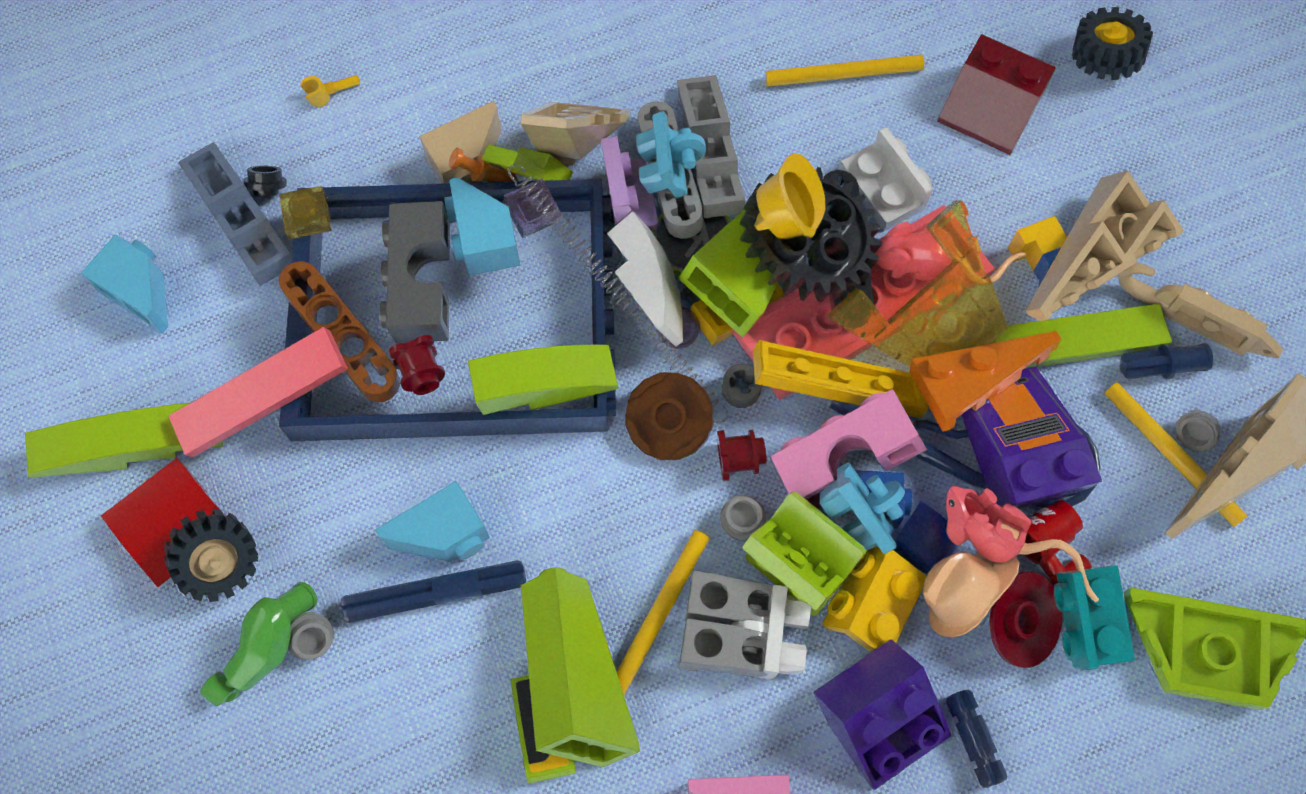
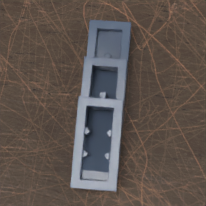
M215 142L178 162L259 286L279 276L281 271L292 263V255Z

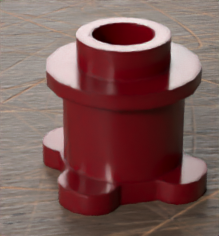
M421 335L415 340L395 344L389 349V354L394 359L395 368L399 369L403 376L400 384L404 391L413 392L416 395L431 393L439 387V382L445 377L444 368L441 365H437L435 359L437 351L435 346H432L434 341L431 335Z
M753 429L748 430V435L725 437L724 430L717 431L716 441L722 481H730L729 473L752 470L754 475L759 474V465L767 464L764 438H755Z

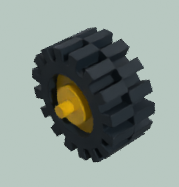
M1103 7L1098 8L1097 14L1093 11L1087 13L1086 18L1082 17L1079 22L1072 49V58L1077 60L1076 66L1079 69L1086 66L1084 73L1091 75L1094 71L1098 72L1097 78L1103 80L1105 74L1111 75V80H1119L1121 73L1125 78L1131 77L1133 71L1138 73L1142 65L1145 64L1153 37V31H1150V23H1143L1145 17L1140 14L1132 17L1133 11L1126 9L1125 13H1119L1120 7H1112L1111 12H1107L1106 8Z

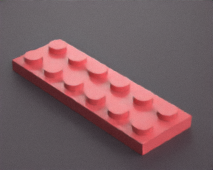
M945 205L910 224L912 227L911 233L925 229H940L947 232L952 240L953 247L962 255L977 276H992L995 268ZM952 262L949 271L943 278L932 281L918 280L914 277L913 273L908 272L900 278H893L891 270L883 269L878 264H875L871 268L872 272L870 274L874 300L873 308L867 322L860 327L846 328L835 321L831 312L829 295L823 302H818L814 291H812L805 301H801L799 289H796L768 305L761 317L743 338L734 329H732V334L753 364V349L758 340L850 360L977 284L969 280L954 262ZM853 292L849 293L845 306H849L851 313H858L860 306H855ZM770 387L779 401L794 393Z

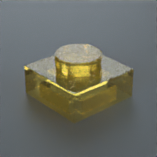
M322 186L279 194L284 231L288 239L332 231L327 197Z

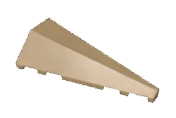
M1128 170L1100 178L1025 310L1026 313L1039 321L1050 319L1052 317L1051 314L1058 309L1075 303L1079 300L1080 295L1088 290L1100 287L1137 263V259L1162 247L1161 244L1166 240L1181 235L1184 229L1164 199L1149 203Z

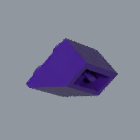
M892 639L813 692L829 727L873 790L879 788L952 736L924 667Z

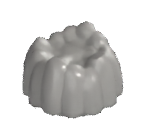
M1198 409L1182 415L1176 422L1175 428L1177 439L1182 442L1184 447L1190 448L1192 451L1199 450L1200 452L1213 449L1219 441V434L1221 432L1218 419Z

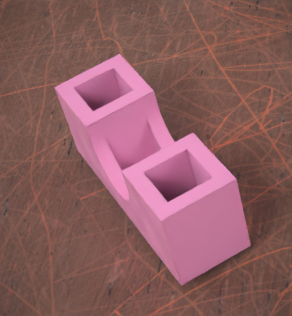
M892 389L885 394L876 393L869 396L861 403V407L845 416L837 415L829 418L821 425L819 430L806 437H797L789 440L781 447V451L773 454L771 458L788 493L790 494L792 491H795L814 507L819 508L821 507L820 492L837 481V468L843 457L848 453L860 449L871 451L885 471H888L924 452L927 448Z

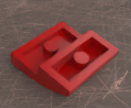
M177 457L103 513L101 517L146 575L157 587H160L171 578L164 559L166 557L164 546L165 541L171 542L172 540L169 535L172 528L175 527L180 530L183 527L180 520L186 516L189 517L190 521L197 519V511L204 510L206 515H212V509H221Z

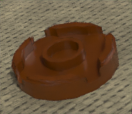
M659 372L644 379L631 392L627 402L625 426L632 442L644 454L659 460H681L695 454L708 441L714 426V407L707 391L695 379L680 373Z

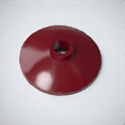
M1018 573L1009 588L991 607L989 619L991 639L997 653L1010 665L1021 668H1031L1039 665L1052 653L1060 636L1062 612L1058 610L1055 603L1054 586L1046 577L1038 573Z

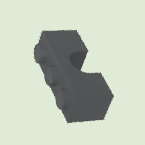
M442 201L389 204V221H383L382 223L383 243L385 247H388V261H382L381 263L382 284L384 287H387V301H381L380 322L382 328L388 329L395 343H406L415 340L421 335H431L433 341H449V298L442 282L424 283L415 280L417 272L425 264L433 261L450 260V222Z

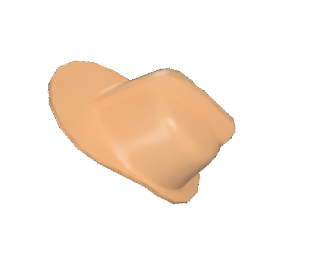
M958 552L936 563L928 572L923 584V594L929 606L928 620L932 630L941 637L954 638L965 635L977 627L994 603L1016 578L1020 564L1017 556L1007 562L999 563L986 559L979 552L974 555L968 552Z

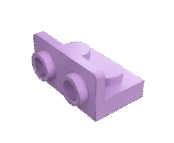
M617 136L601 139L616 225L634 211L651 231L658 229L653 194L648 193L642 185L639 176V168L647 165L643 158L630 160L629 152L620 153Z

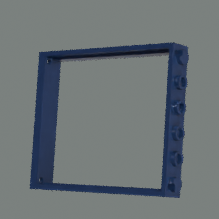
M602 179L468 183L508 206L510 214L590 211L593 345H606V335H614V309H606L605 296H614L613 270H605V258H613L612 239L607 234L608 232H604V221L612 220L611 195H603ZM450 183L297 188L292 263L299 261L310 263L320 273L324 219L389 217V204L442 201L446 210L444 197L452 196ZM301 278L294 281L295 286L301 288L308 300L314 296L307 281L305 282ZM289 302L285 349L313 333ZM610 349L615 370V349ZM311 390L280 408L279 427L291 442L608 432V416H616V390L593 395L594 408L498 411L483 415L482 412L310 417Z

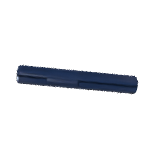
M515 560L349 594L341 598V612L345 621L351 623L517 589L526 583L525 569L522 561Z

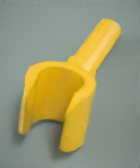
M358 75L325 84L316 76H308L301 81L300 86L305 93H308L305 98L311 105L323 107L329 102L331 94L360 85L361 83Z

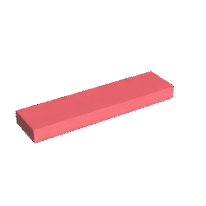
M322 327L170 414L169 419L184 454L195 457L346 371L348 367L331 331Z

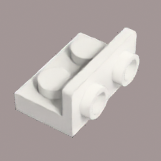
M887 127L878 131L874 144L840 162L839 170L847 171L857 179L860 195L864 194L866 196L863 203L867 209L875 210L873 217L883 231L925 210L933 190L931 180L923 169L917 168L908 156L904 143L899 138H895Z

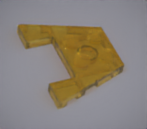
M954 200L925 226L951 259V263L893 316L886 320L867 295L860 289H855L827 314L831 321L910 368L911 359L991 344L1008 329L991 277L985 274L979 253L982 251L977 237L972 236L966 216H969V213L962 200Z

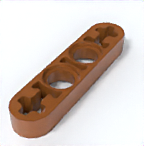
M304 261L293 262L287 265L280 273L279 285L286 299L313 333L322 327L330 330L339 350L342 343L349 338L356 337L362 339L364 347L358 355L351 357L342 355L348 367L344 372L367 399L374 402H385L393 398L399 390L400 377L392 361L313 265ZM301 278L303 281H307L314 296L308 300L301 288L295 286L294 281ZM325 306L337 308L338 316L333 322L322 325L315 321L316 312L320 308ZM371 362L372 367L380 376L385 375L387 383L381 387L376 383H372L364 366Z

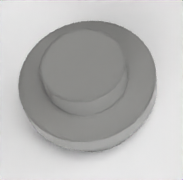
M739 495L729 499L724 504L720 514V523L722 529L729 537L738 541H747L751 534L766 523V513L758 500L750 496Z
M306 612L296 616L291 621V637L288 650L292 655L304 660L316 659L330 648L334 638V631L331 623L325 616L316 612Z

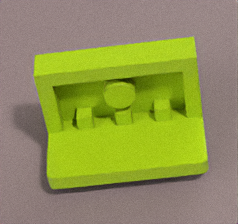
M795 491L787 495L772 518L751 534L742 547L747 552L745 559L775 585L787 586V595L795 596L798 600L809 604L812 616H817L866 553L864 546Z

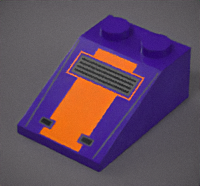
M1036 366L1023 369L1019 380L997 396L989 397L986 403L975 411L970 408L961 414L986 488L996 495V504L1000 507L1008 503L1018 509H1023L1080 494L1102 482L1085 435Z

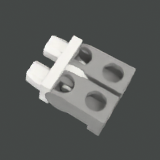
M693 570L679 669L725 672L773 680L778 673L801 674L805 669L806 645L782 642L783 628L786 626L807 629L810 621L811 606L798 600L795 596L787 595V586H771L760 582Z

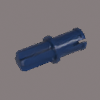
M1207 343L1172 348L1169 344L1160 345L1158 350L1123 354L1120 359L1119 368L1126 379L1159 375L1164 379H1171L1176 373L1211 370L1214 359L1212 349Z

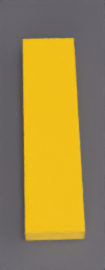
M758 340L753 349L755 384L861 406V403L873 394H885L893 389L908 416L922 418L928 410V404L909 372Z

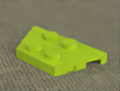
M1132 587L1124 591L1125 602L1164 693L1256 710L1270 708L1280 690L1282 677L1290 673L1298 659L1295 655L1306 638V619Z

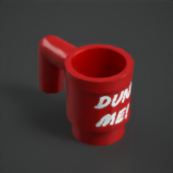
M1058 500L1052 505L1044 506L1029 517L1032 523L1027 531L1025 543L1054 539L1062 540L1069 544L1075 540V535L1083 529V522L1077 511L1070 504L1063 500ZM1058 548L1026 554L1025 556L1030 561L1041 566L1054 586L1058 583L1056 573L1076 570L1073 559L1064 566L1055 555L1061 550ZM1079 554L1084 569L1092 568L1090 561L1084 555Z

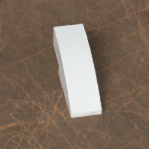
M632 211L607 233L628 260L615 273L655 327L671 343L678 346L683 341V315L680 293L673 269L657 238L636 213Z

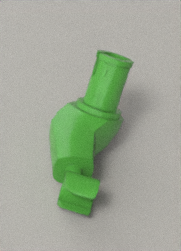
M298 582L276 599L267 597L259 599L244 617L239 647L224 668V674L222 672L213 674L200 690L201 695L214 706L233 701L239 696L241 691L250 690L283 663L291 637V621L296 616L313 609L317 605L318 599L314 589L305 582Z

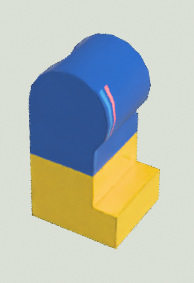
M1056 216L1018 229L1008 246V250L1011 255L1020 252L1025 253L1024 257L1016 259L1015 262L1026 258L1037 279H1039V287L1067 236Z

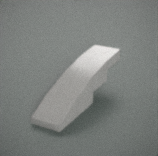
M717 76L677 80L684 128H689L692 133L700 135L706 145L705 155L696 161V165L693 168L704 218L739 214L744 210L745 196L738 176V160L730 136V120Z

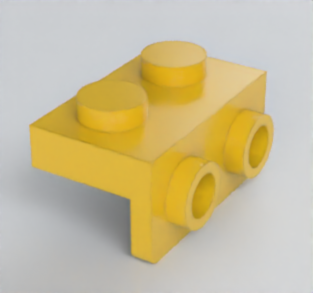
M879 547L868 549L844 580L839 592L832 597L828 605V613L822 625L829 631L845 633L869 652H873L890 639L896 643L923 589L926 575L894 550L883 554Z

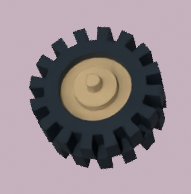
M212 509V515H206L204 510L197 511V519L190 521L189 517L186 516L180 520L183 526L180 530L173 527L169 535L172 540L171 542L165 541L164 546L166 553L164 559L174 585L177 584L179 591L185 596L190 592L194 600L202 601L203 595H207L210 602L219 601L218 594L224 592L228 599L235 595L232 590L234 586L238 585L243 590L248 585L245 579L246 575L254 576L256 568L253 562H258V553L255 549L256 544L243 522H239L233 514L228 513L227 516H224L221 510Z

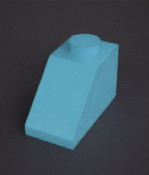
M115 234L81 274L99 293L163 333L168 328L164 274L153 262L156 255L140 241L134 240L130 244Z
M457 481L375 529L379 538L388 549L452 562L458 557L460 560H464L475 555L484 547L483 542L490 538L484 524Z

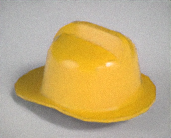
M797 153L789 155L779 168L778 173L758 188L756 199L760 213L754 226L758 231L769 229L780 239H788L800 235L808 238L814 236L824 216L825 195L816 170L804 156Z

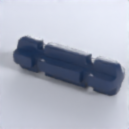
M962 690L951 694L946 698V703L952 717L957 716L959 723L955 725L970 761L976 762L978 768L974 769L980 785L983 788H988L1007 780L1006 770L1001 759L996 760L994 753L998 751L982 714L977 715L975 709L979 706L971 690Z

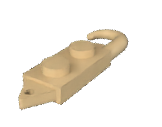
M1135 263L1117 275L1120 286L1132 297L1148 305L1160 304L1164 317L1241 356L1249 352L1279 358L1283 351V348L1265 330L1267 324L1255 319L1245 310L1233 308L1213 298L1205 290L1193 288L1187 284L1183 286L1166 285L1157 290L1133 277L1132 274L1148 276L1155 274L1154 268L1140 263Z

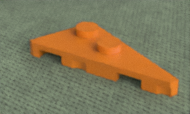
M1057 331L913 358L911 359L909 372L942 431H948L955 426L956 418L970 408L975 411L986 403L989 397L997 396L1019 380L1022 370L1033 362L1039 365L1049 358L1050 353L1057 350L1061 337Z

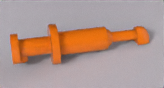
M455 148L449 158V168L457 169L460 167L470 171L473 182L479 183L482 179L488 182L518 181L515 174L498 169L481 160L483 155L474 160L463 155L462 149Z

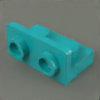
M1118 565L1084 569L1092 591L1099 598L1097 602L1093 601L1086 594L1082 572L1073 570L1056 573L1058 583L1054 586V599L1058 610L1063 612L1066 631L1062 634V645L1066 657L1072 661V667L1094 670L1098 669L1101 665L1135 661Z

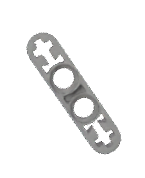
M659 101L650 102L641 107L638 112L639 133L652 129V115L662 111L667 115L668 127L679 133L672 108L668 104ZM657 158L647 161L648 164L656 162ZM685 168L688 195L675 198L668 189L656 192L666 229L671 235L681 239L695 236L701 231L703 226L702 205L691 169ZM684 204L685 213L689 220H681V217L678 216L677 205Z

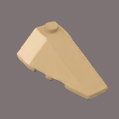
M550 101L521 114L520 124L537 151L552 155L564 165H575L576 159L585 157L601 143V139L610 136L629 120L631 110Z
M1300 373L1295 375L1250 415L1165 531L1166 535L1171 539L1175 538L1276 478L1291 465L1299 469L1306 463V377Z

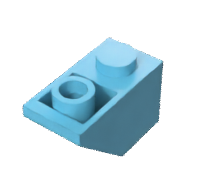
M458 177L449 179L452 196L444 197L449 222H457L459 234L451 235L456 261L465 260L469 276L521 266L509 207Z

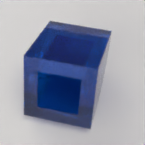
M920 501L895 539L896 548L893 550L914 567L928 574L936 563L943 558L953 555L958 545L951 542L946 532L948 520Z

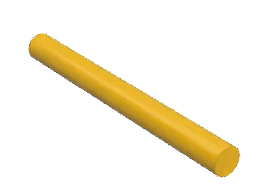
M920 54L765 71L766 87L922 71L924 70V57Z
M1118 382L1107 389L1104 394L1197 489L1207 476V473ZM1235 502L1218 511L1232 527L1237 526L1248 516Z
M698 530L692 532L616 670L624 695L710 540L706 534Z

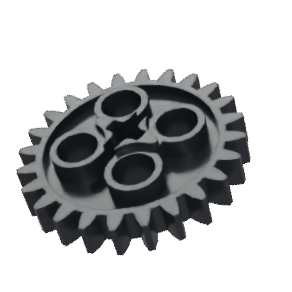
M817 167L816 172L822 183L825 195L823 219L812 238L800 235L788 239L777 238L769 229L758 231L754 225L760 213L756 194L758 188L762 185L758 183L743 208L746 212L740 220V225L746 229L741 235L740 240L752 243L745 254L746 258L759 257L760 259L755 272L759 273L768 270L772 273L769 277L768 285L771 286L781 280L784 282V295H788L793 288L799 289L801 301H805L809 294L814 291L818 302H823L829 293L835 300H838L845 291L852 293L860 283L866 280L872 272L871 268L879 260L875 253L881 247L882 241L874 238V236L879 232L881 226L868 222L874 215L875 210L862 209L860 205L866 196L863 194L853 197L850 194L853 183L849 182L840 187L837 185V173H834L829 180L823 179L821 168ZM769 174L765 182L769 180L772 176H774V174ZM784 244L793 249V251L787 249ZM806 253L808 257V265L806 264Z

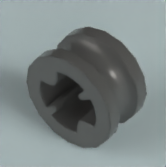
M737 364L730 367L723 377L722 394L724 399L736 408H747L758 401L762 385L755 384L754 367L747 364ZM743 378L745 384H752L753 387L749 386L747 394H741L739 388H731L730 385L735 386L736 379Z

